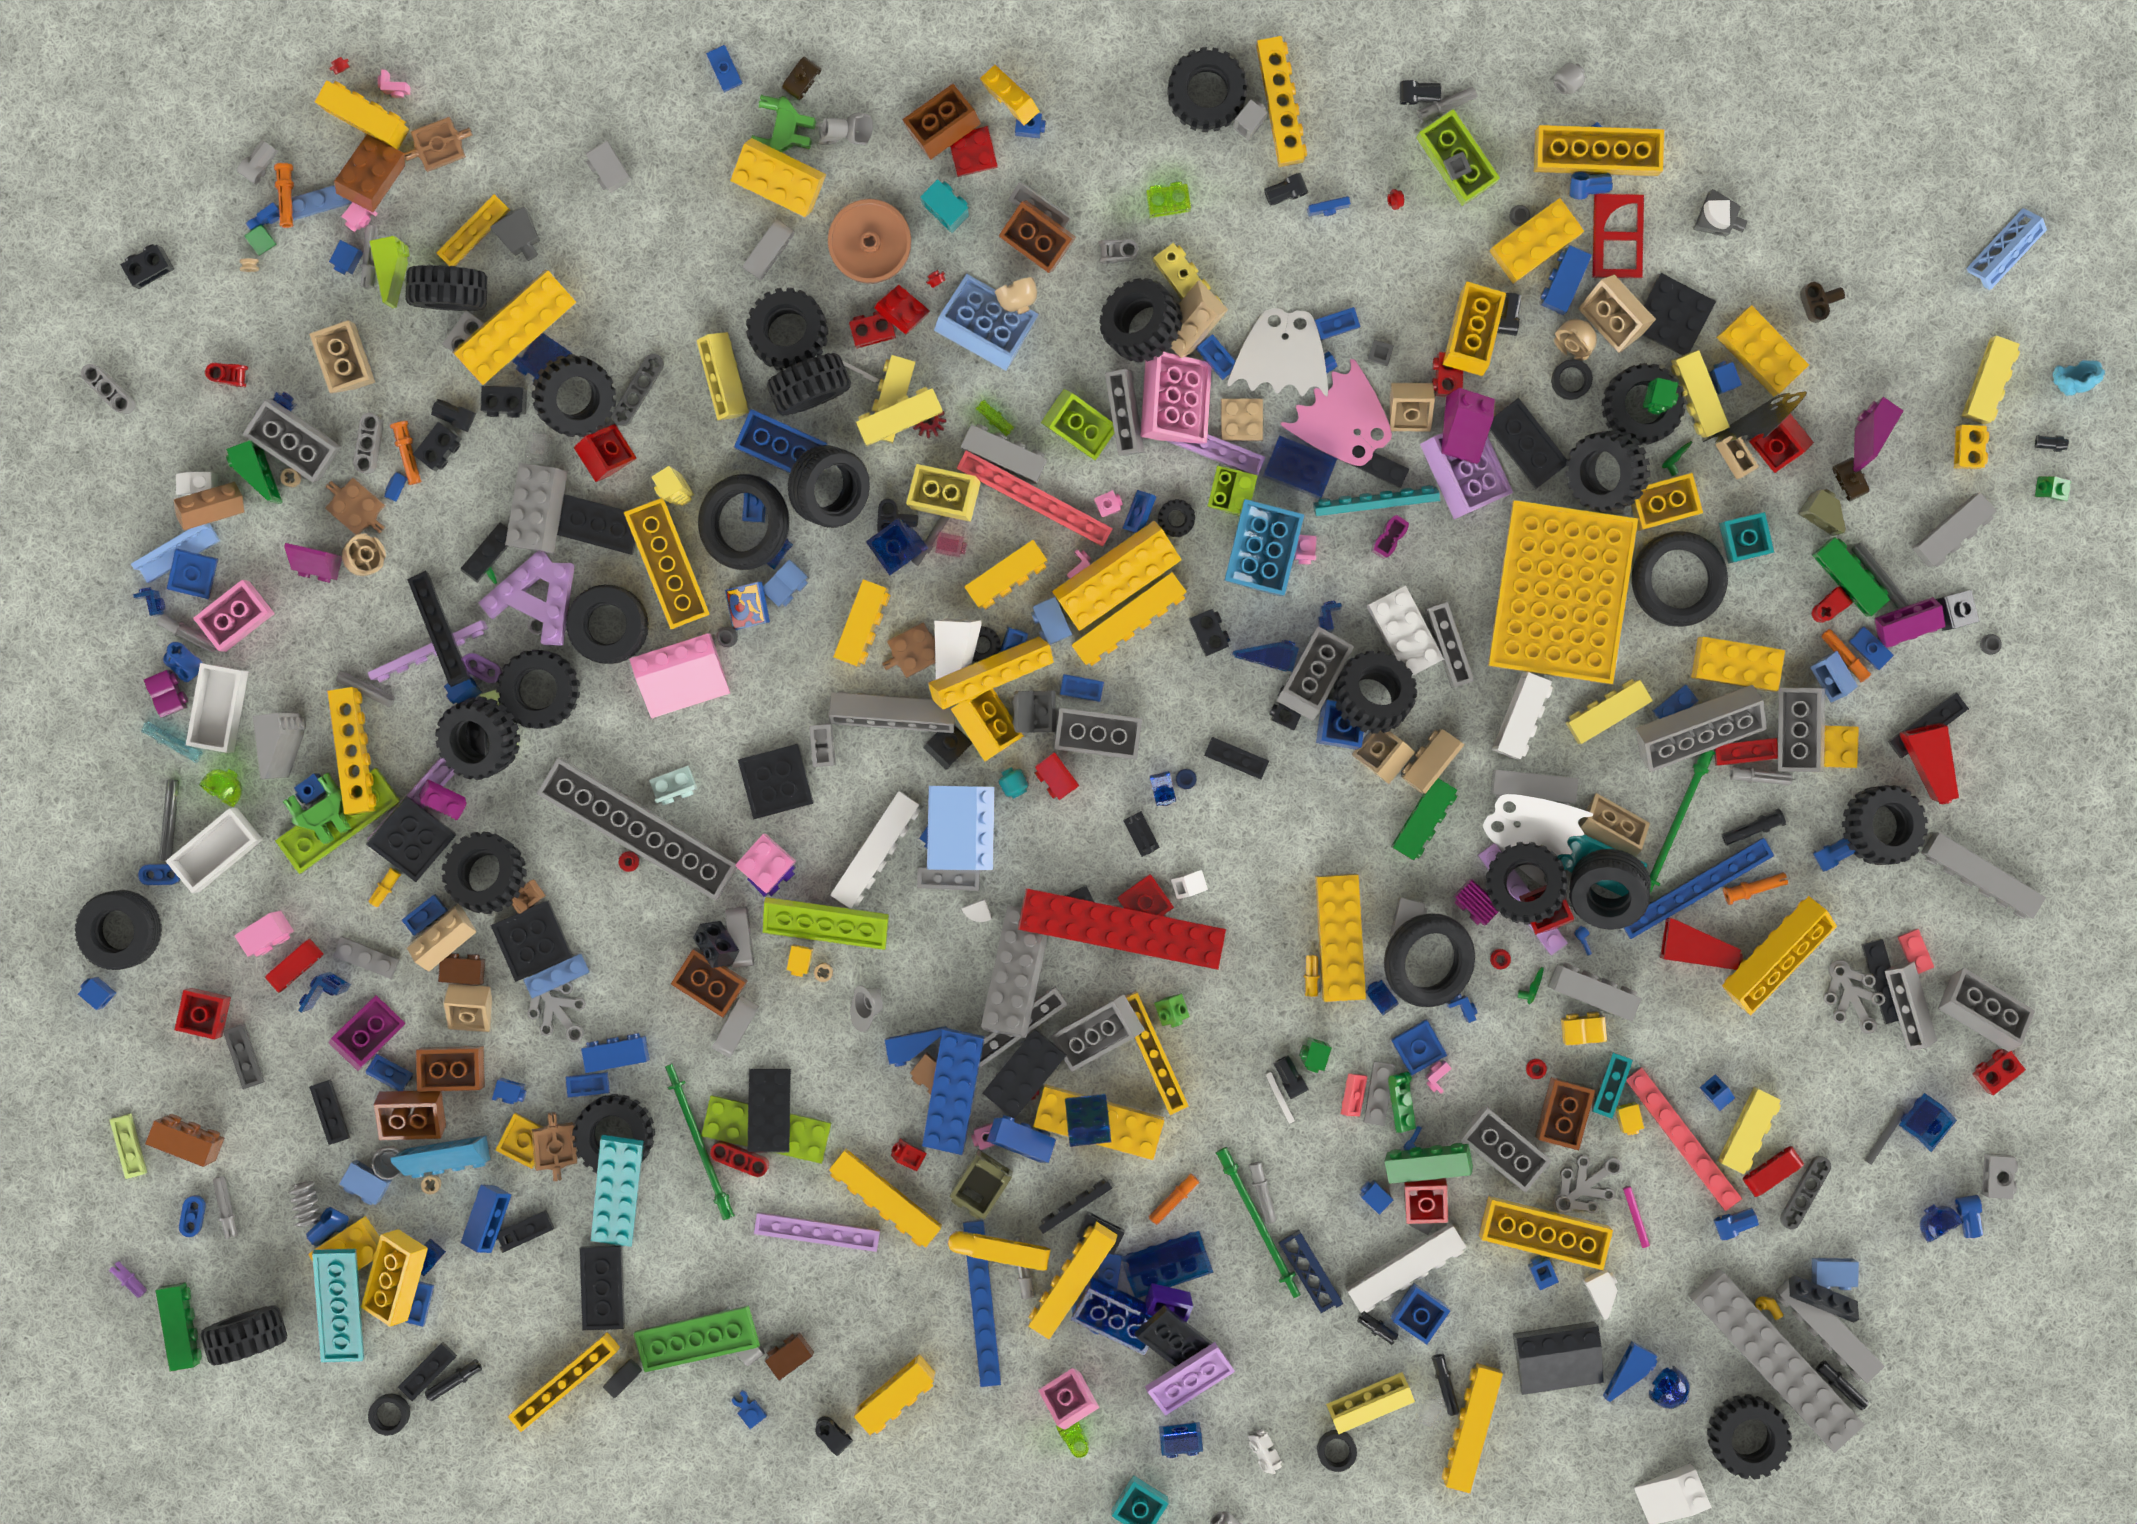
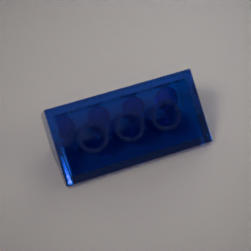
M1200 1231L1190 1232L1185 1236L1169 1239L1164 1243L1149 1246L1146 1249L1131 1252L1121 1257L1135 1299L1146 1296L1151 1283L1172 1287L1214 1273Z
M1092 1277L1079 1296L1071 1321L1145 1356L1149 1349L1134 1334L1152 1317V1315L1147 1314L1146 1303Z

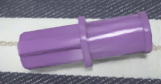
M120 1261L115 1263L120 1272L114 1266L109 1271L122 1282V1286H126L137 1298L143 1296L147 1289L134 1277L135 1274H131Z

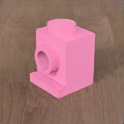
M352 202L341 217L346 220L345 225L355 232L357 229L365 228L371 221L370 216H376L378 213L376 211L371 212Z
M993 1122L974 1128V1134L971 1137L974 1146H979L980 1150L994 1146V1144L983 1139L984 1134L990 1133Z

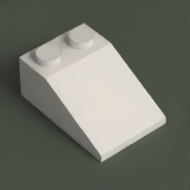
M1691 1463L1634 1487L1649 1524H1660L1690 1517L1712 1508L1697 1471Z

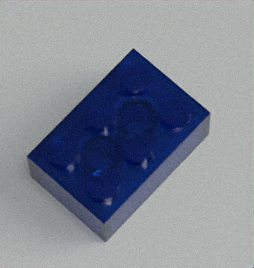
M1279 435L1262 477L1321 499L1338 458Z

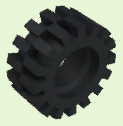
M1170 500L1161 507L1158 514V524L1166 535L1182 537L1188 534L1195 524L1194 509L1184 500ZM1174 510L1181 511L1184 514L1185 520L1180 526H1173L1169 522V514Z
M981 626L978 638H987L990 642V648L985 653H979L975 650L974 662H979L998 654L1001 649V642L997 633L989 627Z

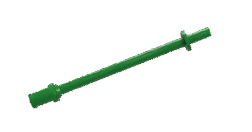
M1712 750L1701 753L1697 763L1693 764L1694 775L1650 873V894L1654 885L1660 886V883L1656 880L1702 776L1709 772L1708 767L1715 754Z
M673 1064L665 1066L672 1085L667 1088L668 1090L674 1089L715 1193L713 1202L717 1204L722 1220L730 1219V1217L735 1216L728 1200L730 1197L729 1194L722 1191L683 1092L682 1085L686 1082L685 1080L679 1081Z
M1227 1147L1218 1150L1216 1155L1224 1168V1174L1231 1177L1282 1275L1279 1278V1282L1286 1283L1293 1298L1300 1296L1301 1294L1292 1279L1296 1273L1295 1271H1288L1237 1173L1238 1164L1233 1161Z

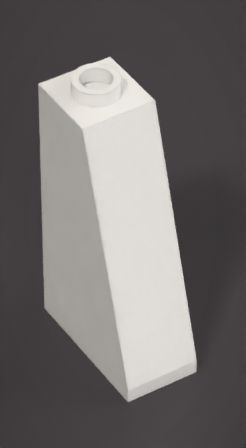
M945 618L935 621L936 679L972 665L981 628V620Z

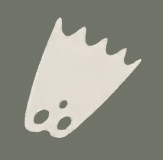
M1279 308L1264 311L1243 344L1228 380V386H1231L1238 379H1245L1250 390L1254 391L1261 383L1268 382L1273 386L1275 393L1278 394L1286 385L1290 384L1296 387L1301 396H1304L1311 387L1316 386L1327 397L1328 383L1324 353L1318 329L1312 315L1309 312L1298 310L1293 313H1286ZM1272 315H1277L1280 317L1281 323L1277 327H1271L1268 324V318ZM1304 318L1307 325L1304 329L1298 330L1293 325L1294 320ZM1283 333H1287L1289 335V338L1287 340L1282 339L1281 336Z
M1506 794L1498 798L1495 803L1496 810L1494 814L1486 818L1483 828L1488 837L1502 852L1509 845L1511 847L1516 846L1517 842H1523V844L1535 842L1538 846L1541 844L1546 846L1549 851H1553L1558 856L1560 854H1572V850L1567 843L1568 838L1584 835V832L1578 825V820L1583 817L1593 816V814L1550 800ZM1505 802H1513L1516 805V810L1513 813L1504 811L1503 804ZM1494 821H1500L1504 825V830L1502 832H1495L1492 830L1491 824ZM1519 821L1521 826L1515 827L1514 822ZM1534 865L1519 866L1535 882L1541 886L1547 885L1544 880L1545 874L1540 868Z

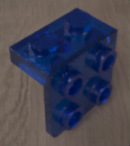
M541 333L532 341L523 356L519 357L517 355L512 362L517 365V371L525 376L529 373L535 377L534 379L538 380L540 377L538 374L541 368L544 370L547 367L546 363L548 361L554 362L558 356L567 357L568 354L573 353L546 334Z

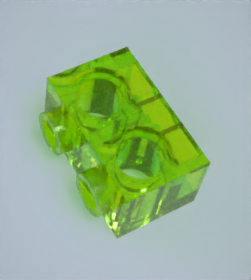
M1181 181L1170 183L1168 187H1162V185L1150 186V189L1146 190L1149 218L1191 211L1188 185L1182 184ZM1175 193H1181L1184 196V200L1176 202L1172 196ZM1155 196H1160L1164 202L1161 205H1155L1152 199Z

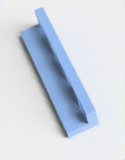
M2023 208L1966 268L1967 271L1980 278L1983 286L1991 290L2045 233L2047 229L2043 218ZM2024 217L2031 219L2027 224L2019 226V222ZM2016 232V236L2013 239L2005 241V237L2008 234ZM2002 247V251L1998 255L1991 256L1990 253L1994 249ZM1988 263V266L1982 272L1976 269L1980 264Z
M210 523L183 532L131 563L133 569L140 570L146 582L150 583L171 571L175 549L199 554L220 540Z

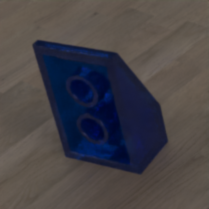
M1282 640V642L1235 650L1230 653V656L1291 673L1293 672L1299 648L1295 647V642Z

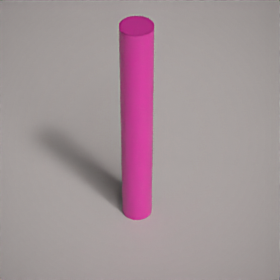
M1631 1186L1625 1187L1623 1191L1642 1248L1649 1247L1648 1237Z

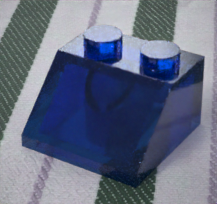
M899 518L866 541L889 576L929 549L919 534Z
M1924 1093L1915 1101L1913 1108L1902 1117L1899 1126L1927 1150L1932 1152L1957 1120L1942 1104Z
M1200 1422L1159 1426L1162 1456L1175 1458L1179 1456L1178 1454L1187 1453L1188 1456H1195L1199 1452H1203Z

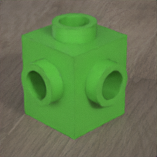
M1182 993L1168 996L1154 1003L1162 1026L1171 1025V1028L1183 1024L1182 1020L1190 1017Z

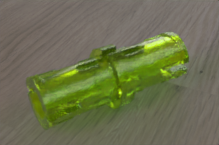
M985 399L976 407V410L989 421L988 423L991 426L994 425L1006 437L1014 430L1015 427L1001 416L1002 413L1000 411L997 412Z

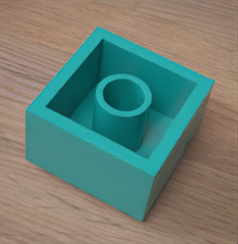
M937 179L920 196L922 205L953 233L969 217L968 203L960 195L956 197L952 192L953 189L947 182L943 181L941 183Z
M1765 512L1719 523L1728 564L1775 553Z
M1133 1475L1112 1507L1111 1515L1123 1524H1156L1169 1504L1168 1496Z

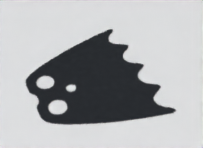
M1807 392L1780 394L1730 424V428L1714 434L1705 441L1718 437L1715 441L1716 443L1729 436H1733L1732 442L1739 437L1748 435L1747 441L1759 434H1764L1763 438H1765L1800 404ZM1799 396L1795 401L1787 403L1789 399ZM1783 397L1779 402L1771 404L1775 399Z

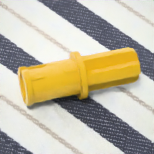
M390 867L383 880L377 883L378 887L370 897L369 903L379 907L388 893L392 892V887L401 876V873Z
M1316 955L1306 956V974L1303 975L1305 978V996H1318V978H1320V975H1318V956Z

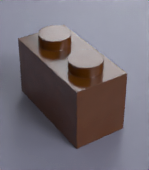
M452 952L439 963L438 982L481 985L484 983L485 959L480 958L479 954H467V957H459V953Z
M801 1333L797 1335L790 1334L783 1340L784 1344L779 1348L774 1346L767 1352L768 1356L764 1361L779 1381L813 1357L814 1351Z

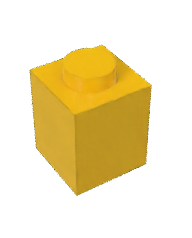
M795 944L791 945L786 970L791 971V975L803 977V974H807L810 968L813 948Z
M1631 1102L1616 1107L1615 1111L1620 1131L1627 1133V1135L1638 1134L1640 1129H1644L1639 1104Z

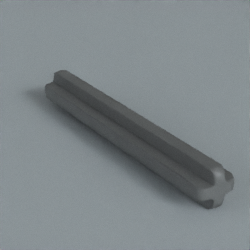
M1862 543L1856 544L1852 548L1853 553L1865 568L1872 573L1877 583L1887 590L1889 598L1897 608L1900 609L1911 605Z
M168 779L166 782L159 859L162 861L169 859L173 853L179 780Z

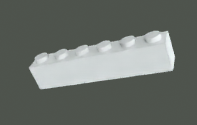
M898 791L831 893L832 897L850 909L854 905L859 906L864 898L861 895L864 889L867 888L869 890L876 880L873 878L876 871H882L887 863L884 859L888 853L892 855L898 847V844L895 842L899 836L903 838L910 828L907 824L911 819L915 821L921 812L918 809L920 806L918 802Z
M1449 1223L1346 1287L1347 1292L1361 1313L1363 1311L1369 1312L1376 1307L1375 1304L1379 1301H1387L1393 1297L1395 1291L1408 1288L1411 1285V1281L1427 1276L1429 1274L1428 1271L1432 1268L1442 1267L1448 1258L1452 1256L1455 1258L1461 1255L1466 1245L1454 1226Z

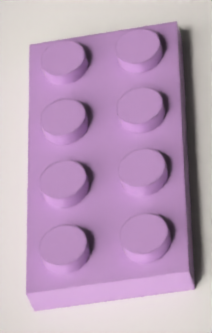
M1214 1342L1152 1381L1145 1388L1166 1416L1235 1371Z

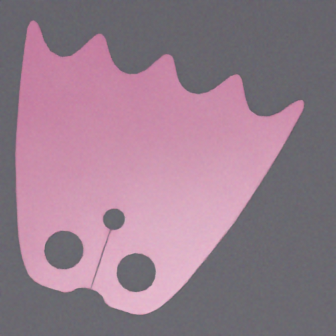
M1350 359L1351 370L1348 374L1332 372L1333 385L1328 390L1327 397L1320 389L1315 388V403L1312 406L1296 405L1298 421L1295 423L1282 422L1281 425L1315 448L1346 463L1362 466L1372 458L1373 452L1377 448H1383L1391 440L1392 433L1387 417L1373 388L1355 359ZM1374 428H1380L1384 433L1383 438L1379 441L1371 437V431ZM1355 429H1360L1361 434L1359 436L1354 434ZM1356 445H1361L1365 449V455L1362 458H1356L1352 454V449Z

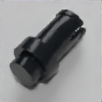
M2037 435L2034 447L2061 452L2062 450H2067L2069 440L2059 435L2055 437Z

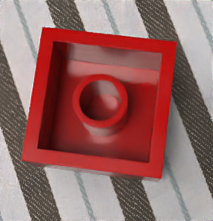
M195 988L184 989L174 1030L214 1040L223 1037L231 997Z

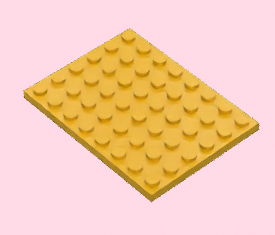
M1513 500L1488 666L1613 684L1638 519Z

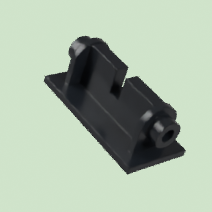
M1142 811L1123 820L1141 857L1160 848Z

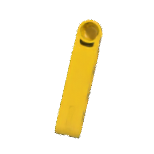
M956 1231L948 1239L949 1249L958 1254L1045 1271L1048 1268V1259L1051 1249L1048 1247L964 1231Z

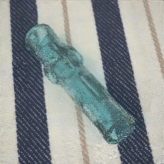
M147 721L141 729L142 733L157 740L156 742L159 745L164 744L194 761V763H197L203 755L202 751L192 746H187L186 742L171 735L169 730H163L150 721ZM156 732L159 733L160 735H162V736L168 738L169 741L166 740V739H164V738H162L161 736L157 735ZM175 743L178 744V745H180L181 747L187 749L188 752L185 751V750H183L182 748L176 746Z

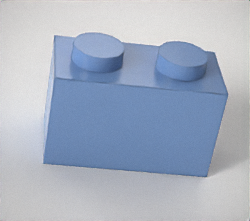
M1056 597L1033 606L1034 611L1031 612L1035 624L1040 623L1042 630L1039 633L1044 641H1048L1052 645L1072 636Z
M1838 651L1822 657L1810 666L1821 687L1825 688V694L1830 702L1847 696L1858 687Z
M355 1160L350 1164L339 1184L344 1187L343 1189L347 1193L357 1194L362 1197L361 1200L369 1205H376L381 1201L392 1180L381 1179L375 1175L372 1168Z
M1812 1258L1811 1282L1827 1289L1838 1287L1840 1290H1851V1287H1858L1859 1262L1855 1259Z

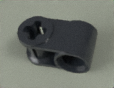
M822 1416L817 1420L815 1428L817 1437L826 1444L833 1454L839 1456L853 1442V1439L830 1417ZM821 1425L824 1427L828 1425V1431L826 1429L822 1431Z

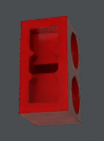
M878 311L873 312V316L865 317V315L853 317V321L849 322L856 349L896 339L893 324ZM880 321L888 323V327L883 331L877 329V324ZM860 326L868 328V332L864 336L857 334V329Z
M1439 352L1437 358H1433L1432 368L1436 370V378L1432 379L1435 396L1446 397L1458 388L1463 389L1464 371L1453 367L1452 369H1446L1443 366L1446 352ZM1443 380H1448L1451 382V390H1445L1443 388Z
M1998 1049L1991 1055L1992 1058L1989 1061L1981 1062L1975 1067L1976 1071L1972 1075L1988 1094L1994 1096L2026 1071L2012 1051L2008 1052L2005 1049ZM2005 1059H2008L2009 1065L2003 1069L2002 1063ZM1992 1072L1993 1077L1987 1082L1986 1075Z

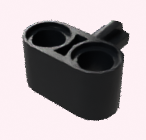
M884 499L879 503L877 532L882 538H893L896 535L898 526H918V515L899 514L898 506L892 499ZM887 503L894 506L891 514L883 512V507ZM885 524L892 525L893 530L889 535H884L881 531Z

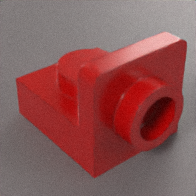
M902 1138L894 1144L891 1151V1157L897 1163L914 1171H918L927 1155L925 1151L908 1144Z

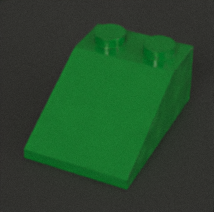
M249 440L226 449L228 453L226 459L230 467H233L267 501L276 504L283 503L263 448Z

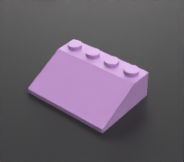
M1443 433L1420 444L1454 520L1513 493L1488 437L1478 464L1442 454Z

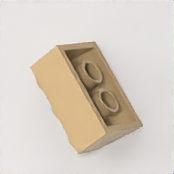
M1615 275L1602 279L1578 308L1618 353L1622 352L1643 335L1656 320Z
M1200 280L1196 282L1179 303L1183 319L1180 320L1182 327L1181 331L1178 330L1177 334L1179 336L1176 341L1172 342L1171 348L1181 359L1191 354L1228 311Z
M347 320L309 334L330 393L355 390L375 383L355 323Z
M1439 729V731L1434 730L1428 737L1430 742L1425 748L1421 746L1414 755L1417 757L1412 764L1408 762L1401 771L1404 773L1401 778L1420 793H1426L1465 745L1443 729Z
M1596 793L1586 809L1593 816L1581 818L1579 827L1585 835L1636 857L1643 848L1650 823Z
M457 903L410 942L407 950L414 962L429 972L474 935L476 930L462 906Z

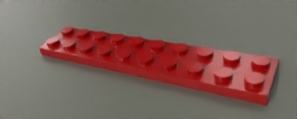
M1028 888L1025 891L1018 930L1216 970H1219L1226 929Z

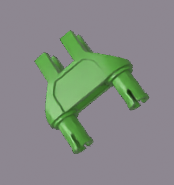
M761 94V101H759L758 107L774 110L777 113L773 136L770 139L752 135L751 138L782 153L793 146L810 149L812 144L811 138L796 134L798 126L815 130V118L798 114L785 96H781L778 99Z
M326 773L323 777L318 778V781L328 794L327 798L308 810H303L295 795L283 801L293 816L291 818L292 823L314 830L323 844H328L334 840L333 835L326 826L328 823L333 822L340 833H345L351 829L343 815L341 787L338 788L330 773Z

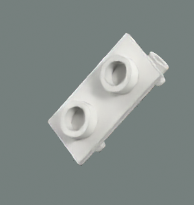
M1261 1429L1256 1432L1257 1436L1248 1435L1250 1448L1257 1454L1260 1468L1266 1473L1275 1474V1470L1282 1467V1461L1276 1449L1268 1451V1448L1273 1446L1268 1433Z

